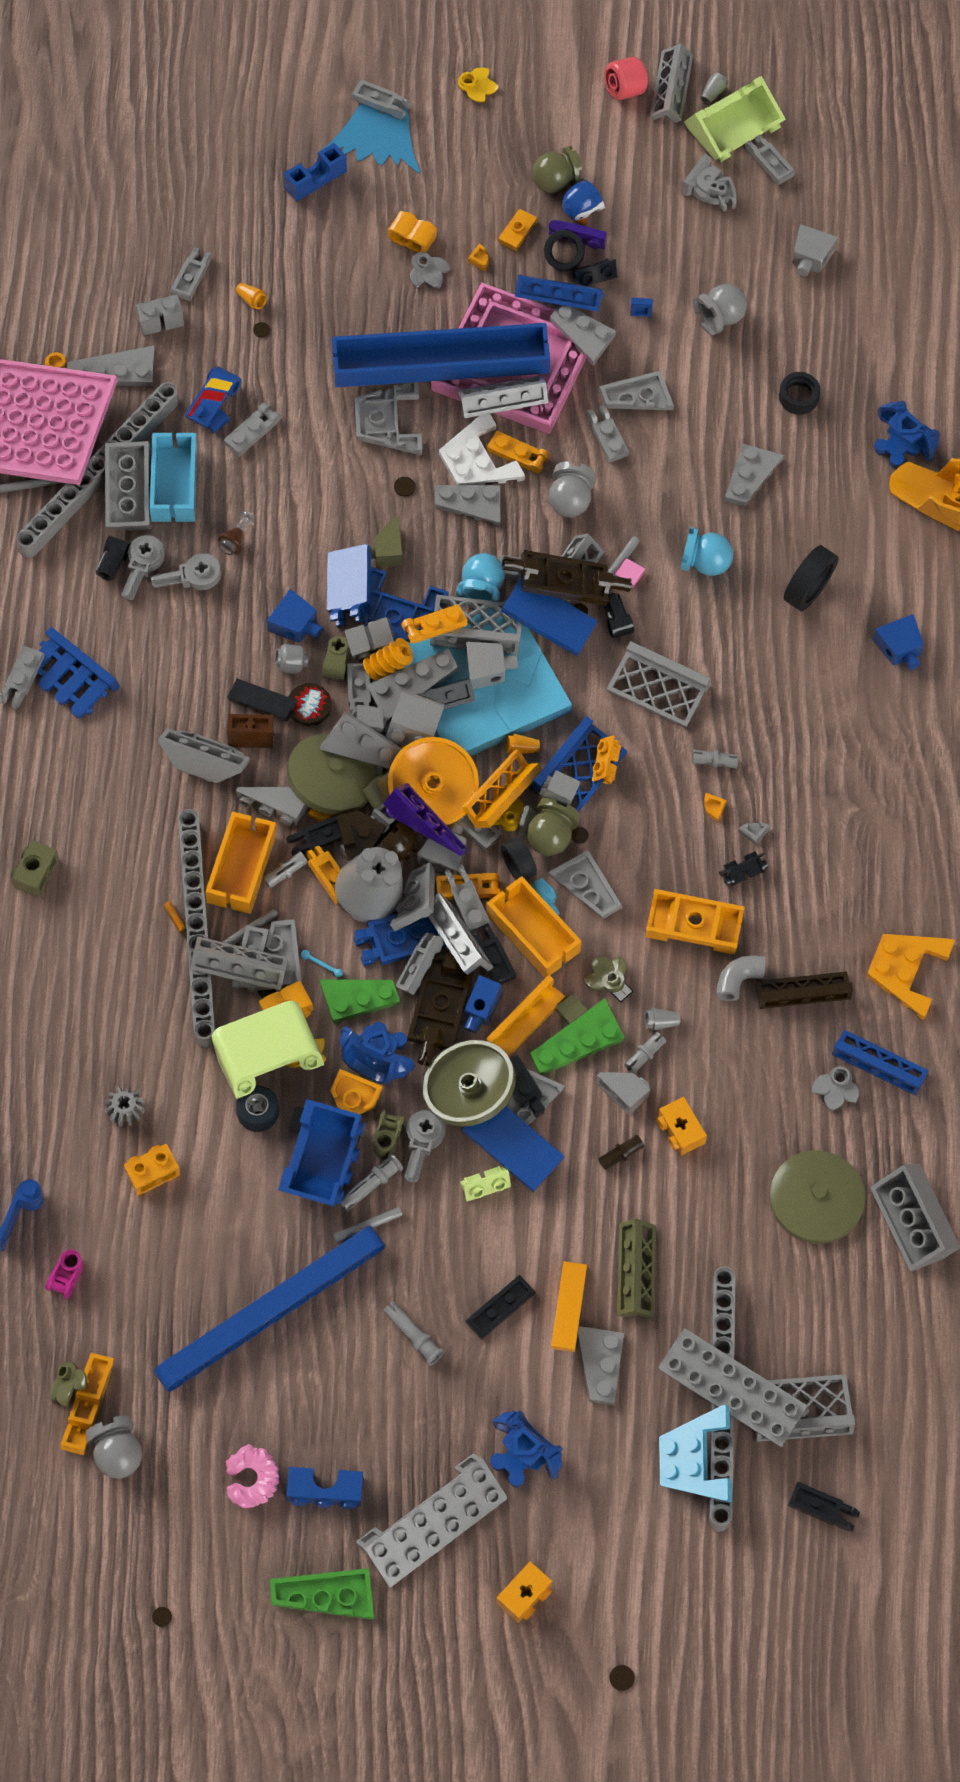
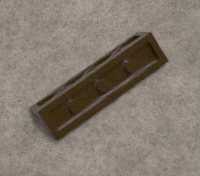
M847 971L761 980L755 983L759 1009L851 1000L854 991L852 982H849ZM843 979V983L830 984L832 980ZM810 982H817L821 985L807 987ZM788 984H794L798 987L793 989H784ZM770 986L775 989L774 991L762 992V987Z

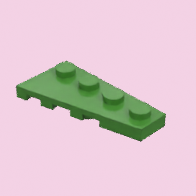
M604 998L532 1051L530 1057L538 1074L544 1075L621 1043L625 1037Z
M369 1568L270 1579L272 1606L374 1620Z

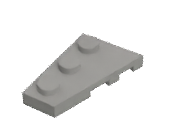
M558 305L550 316V322L576 345V349L580 353L583 352L588 357V361L593 366L616 335L614 329L570 306Z
M742 444L724 501L746 507L759 491L764 481L771 476L776 466L783 461L784 455Z
M435 485V508L456 515L464 514L474 517V520L480 522L482 520L493 523L494 526L500 527V485Z
M588 850L549 872L553 879L600 918L604 919L622 909L620 901Z

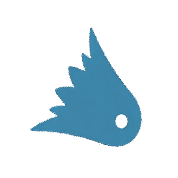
M361 103L339 134L323 148L325 149L335 143L339 148L344 147L342 151L344 154L355 148L357 161L363 160L373 153L379 165H382L387 157L391 155L392 160L397 165H399L400 158H402L407 165L420 173L411 143L408 110L404 108L403 110H405L406 115L403 119L393 117L390 113H380L378 109Z

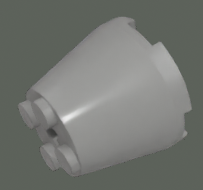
M380 847L366 848L340 870L335 882V895L338 904L340 903L351 914L350 917L367 923L368 921L390 916L397 911L398 903H401L403 899L404 887L401 864L398 855L394 851Z

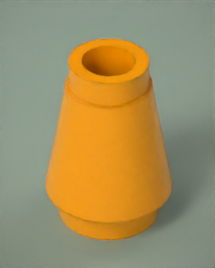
M243 282L239 283L236 287V294L252 309H261L265 305L267 295L264 290L244 284Z
M518 734L508 735L506 752L511 754L514 750H520L522 755L539 753L540 740Z

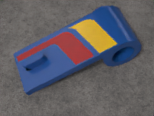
M219 366L215 369L212 368L207 375V381L186 412L185 417L208 428L227 396L233 397L237 393L241 385V378Z

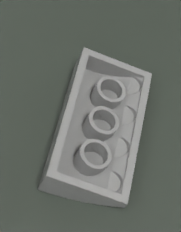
M149 441L105 443V527L117 530H152L150 515L151 446Z

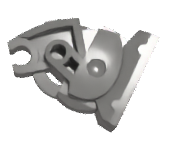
M704 154L683 181L681 194L685 196L693 195L702 202L719 205L722 211L727 209V204L725 203H730L732 209H735L737 202L736 188L731 178L724 177L721 174V170L716 166H710L712 159L707 154Z

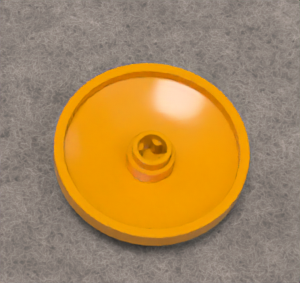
M426 737L409 743L396 755L388 774V791L390 795L397 787L408 783L437 816L449 826L466 815L462 806L479 789V776L473 759L460 745L445 738Z

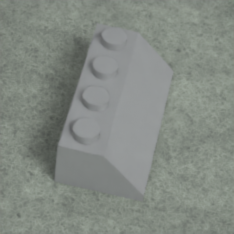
M904 1164L870 1187L910 1271H915L940 1261L960 1249L954 1232L920 1164Z

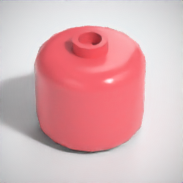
M632 56L610 62L605 68V85L609 94L614 99L623 100L639 96L647 89V70L639 58Z

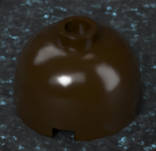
M399 821L378 847L394 851L398 855L399 861L403 859L408 861L416 852L413 847L417 842V835L414 829Z

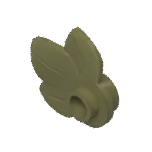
M604 956L594 958L592 961L593 973L583 978L584 983L594 990L605 988L612 993L622 990L625 984L624 974L627 970L626 961L621 956L613 961Z
M73 1362L63 1363L59 1367L57 1378L50 1388V1401L57 1399L61 1405L68 1407L74 1389L84 1390L87 1388L85 1372L78 1369Z

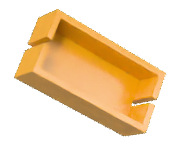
M232 811L205 891L207 903L227 908V905L230 904L232 910L251 914L277 836L276 822L256 817V831H254L252 816Z
M522 876L506 888V895L501 891L486 903L487 916L544 978L561 968L562 961L566 964L581 952L582 941Z

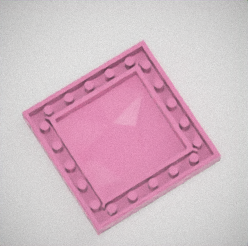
M481 282L458 329L546 323L550 352V373L431 381V391L460 401L457 390L541 375L546 382L549 403L493 414L550 434L587 356L583 352L580 353L576 349V345L550 322V316L555 309L525 298L515 297V294Z

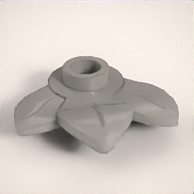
M419 252L412 258L413 269L410 273V279L416 288L425 282L431 287L440 289L443 281L442 274L449 272L450 267L440 257H431L425 252ZM419 260H424L426 264H421Z
M835 1067L829 1074L820 1075L812 1086V1093L824 1095L825 1105L830 1111L840 1108L845 1100L856 1103L859 1097V1089L852 1082L850 1071L844 1067ZM841 1076L844 1081L838 1082L836 1077Z

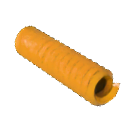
M171 901L166 902L164 908L172 922H174L179 933H185L186 927L178 912L173 907Z

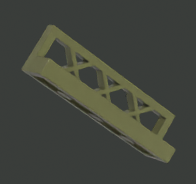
M639 1219L619 1223L617 1316L625 1318L639 1315L650 1319L655 1317L656 1225ZM642 1229L648 1230L647 1241L642 1236ZM643 1251H644V1253H645L646 1256H647V1263H646V1264L644 1263V1261H643V1259H642V1252H643ZM642 1274L645 1276L647 1280L646 1287L643 1285L641 1281ZM642 1297L646 1302V1310L641 1308Z

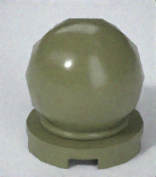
M572 145L564 147L562 154L547 152L537 158L532 167V178L538 189L546 193H559L565 190L569 184L572 187L578 182L584 181V178L579 176V170H582L580 158L576 150L572 151Z
M550 797L541 799L536 808L538 814L529 823L527 838L534 851L545 856H553L566 849L571 842L572 830L578 827L581 817L580 813L571 805L567 804L564 807L556 803L558 799Z

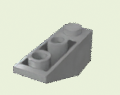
M238 787L236 790L237 801L242 806L255 808L262 815L277 818L286 826L292 825L298 828L309 808L295 795L290 787Z

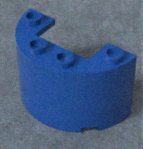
M306 1099L299 1121L302 1126L289 1167L284 1169L278 1190L334 1207L342 1202L345 1184L350 1185L353 1176L350 1168L352 1162L356 1163L359 1157L360 1149L356 1147L359 1136L363 1134L365 1122H362L360 1114Z

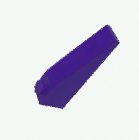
M408 783L397 787L383 803L386 806V812L393 819L396 818L398 821L460 856L469 851Z

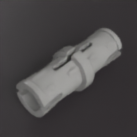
M693 749L692 764L710 765L712 768L719 766L737 769L738 754L720 753L718 750L711 752Z
M300 851L285 863L283 861L279 863V867L263 876V880L271 889L285 878H291L292 873L307 865L308 861Z
M655 1032L644 1045H640L637 1048V1052L624 1064L627 1070L632 1069L630 1073L636 1074L647 1061L653 1059V1055L666 1043V1039L663 1036L659 1039L661 1035L659 1032Z

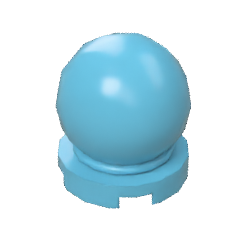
M690 527L680 570L689 571L690 566H694L698 572L707 576L724 573L733 561L731 543L718 533H706L700 536L697 528Z
M488 553L475 554L467 559L462 568V581L458 584L456 596L499 602V590L505 581V570H502L501 561L496 556Z

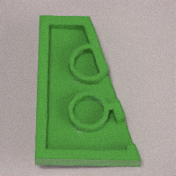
M319 979L333 1024L400 1004L393 980Z

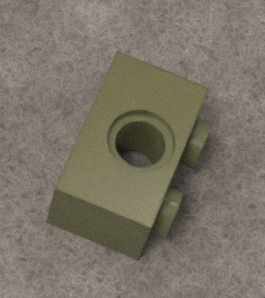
M32 840L29 847L26 846L21 854L22 860L18 866L16 865L13 868L11 878L14 888L39 897L59 857L56 849ZM33 865L39 866L36 870H29V867Z

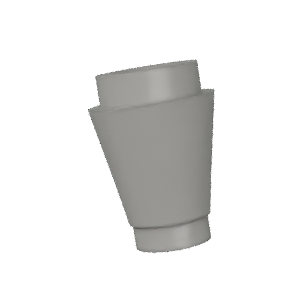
M720 73L710 76L700 97L704 103L710 105L727 89L728 80Z
M651 1008V1010H646L645 1012L646 1029L655 1031L680 1025L679 1012Z

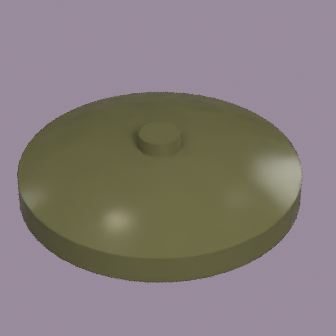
M329 734L314 735L301 741L294 748L288 760L287 778L292 791L304 804L316 811L331 815L357 811L366 805L368 800L361 788L377 777L374 764L320 750L321 744Z
M482 1040L460 1042L440 1053L428 1067L423 1081L424 1099L431 1112L444 1123L453 1126L477 1125L491 1119L507 1105L515 1089V1069L505 1051L493 1043Z
M806 1151L792 1156L777 1170L770 1188V1206L779 1225L791 1236L808 1243H830L849 1234L858 1224L865 1207V1189L858 1172L845 1159L826 1151Z

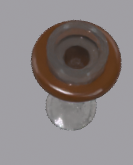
M248 510L239 514L240 522L237 526L218 536V547L223 553L233 555V553L236 554L241 551L242 533L247 525L255 523V515Z

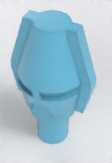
M543 878L533 882L531 887L559 915L560 912L555 906L557 895L554 888Z

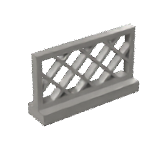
M444 595L436 596L434 612L442 610L440 603H447L451 606L459 604L461 609L465 606H472L475 610L467 614L462 609L468 620L467 622L472 628H459L430 638V645L466 649V642L496 643L503 646L504 654L519 655L522 624L501 612L506 602ZM492 608L496 613L489 617L484 610ZM480 614L485 620L476 624L472 618ZM501 616L506 623L499 627L494 620ZM490 624L495 630L486 631L481 628ZM511 626L516 631V634L505 633L503 630Z
M630 641L626 648L627 651L607 687V691L687 728L704 694L707 693L710 687V678ZM628 659L636 662L639 670L627 673L625 665ZM654 670L657 672L659 679L647 682L644 672ZM641 673L644 684L632 687L629 677ZM626 678L629 689L620 691L614 688L617 681ZM671 679L677 681L679 688L667 692L664 681ZM661 683L664 693L652 697L649 686ZM646 688L649 698L644 700L637 699L634 691ZM694 689L699 694L696 699L687 701L684 691ZM681 692L684 702L672 706L669 696ZM666 697L669 707L662 710L656 708L654 700ZM686 706L688 715L684 721L675 716L674 710Z
M846 1374L768 1380L779 1388L791 1387L796 1391L792 1395L796 1398L800 1394L810 1401L807 1404L808 1408L814 1404L823 1411L819 1417H812L808 1414L805 1419L800 1418L788 1439L851 1435L854 1433L855 1418L852 1414ZM841 1382L842 1391L838 1395L827 1388L831 1383ZM813 1384L820 1390L812 1397L803 1390L807 1385ZM823 1392L834 1399L828 1407L817 1401ZM838 1402L846 1409V1415H836L831 1409ZM755 1431L756 1442L770 1441Z

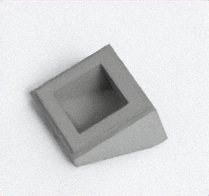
M528 805L524 807L519 823V834L527 836L528 825L537 815Z

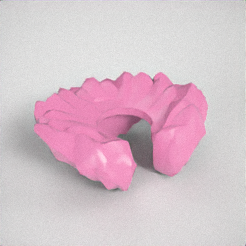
M248 1444L226 1460V1473L230 1476H237L236 1474L246 1468L255 1470L258 1475L257 1482L251 1487H244L241 1484L234 1483L226 1488L230 1500L242 1508H251L266 1503L268 1498L273 1497V1493L277 1491V1485L280 1483L279 1468L272 1460L273 1456L268 1454L266 1449L253 1448L252 1445Z

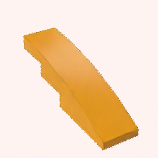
M563 1261L551 1349L575 1352L587 1264Z
M91 1352L84 1370L87 1378V1388L76 1391V1399L68 1417V1425L60 1444L61 1450L84 1456L88 1445L85 1432L95 1425L114 1364V1358Z

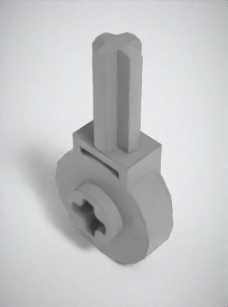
M139 536L129 546L128 556L130 563L128 568L131 573L122 592V597L126 600H133L143 576L148 578L150 572L158 569L164 562L165 551L163 544L154 536Z
M198 554L190 558L186 564L179 565V571L151 576V582L154 588L182 583L184 588L192 587L197 590H207L213 588L219 582L222 570L214 556Z
M429 1110L416 1112L407 1122L406 1135L410 1142L409 1151L412 1152L404 1179L411 1183L418 1181L425 1155L430 1156L431 1150L439 1146L445 1137L444 1122L439 1120ZM425 1127L429 1128L426 1132L422 1131Z

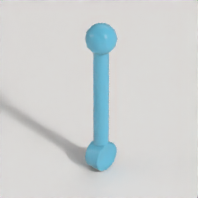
M308 950L301 952L303 960L309 959L333 972L338 978L343 976L341 969H335L311 956Z

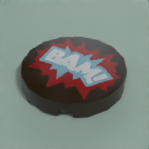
M305 683L299 685L288 696L297 702L290 717L300 725H318L325 721L331 712L332 702L330 695L324 687L317 684Z

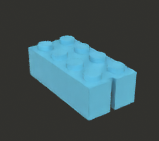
M152 433L151 522H171V518H175L176 522H195L197 480L196 433H176L178 448H174L172 433Z

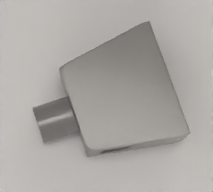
M800 224L792 263L798 266L797 273L805 277L808 276L810 270L817 273L821 272L836 250L838 237Z
M466 642L468 676L473 690L505 682V670L518 669L517 655L504 656L501 644Z
M458 823L451 824L449 829L466 846L467 839L461 836L463 827ZM429 838L417 854V864L423 866L430 862L435 867V872L445 875V871L450 870L453 875H459L458 866L462 864L464 855L460 856Z

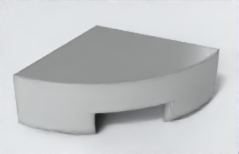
M763 822L746 823L739 828L738 832L757 845L770 830L771 826Z

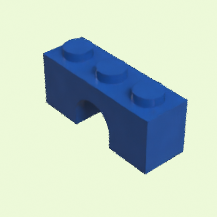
M335 143L318 152L317 161L310 168L305 169L299 163L283 173L284 188L296 202L347 172V156Z
M289 1467L286 1496L287 1502H292V1505L306 1506V1503H312L320 1508L341 1505V1508L346 1510H354L356 1507H361L363 1472L338 1470V1479L335 1485L324 1489L318 1487L314 1482V1468Z

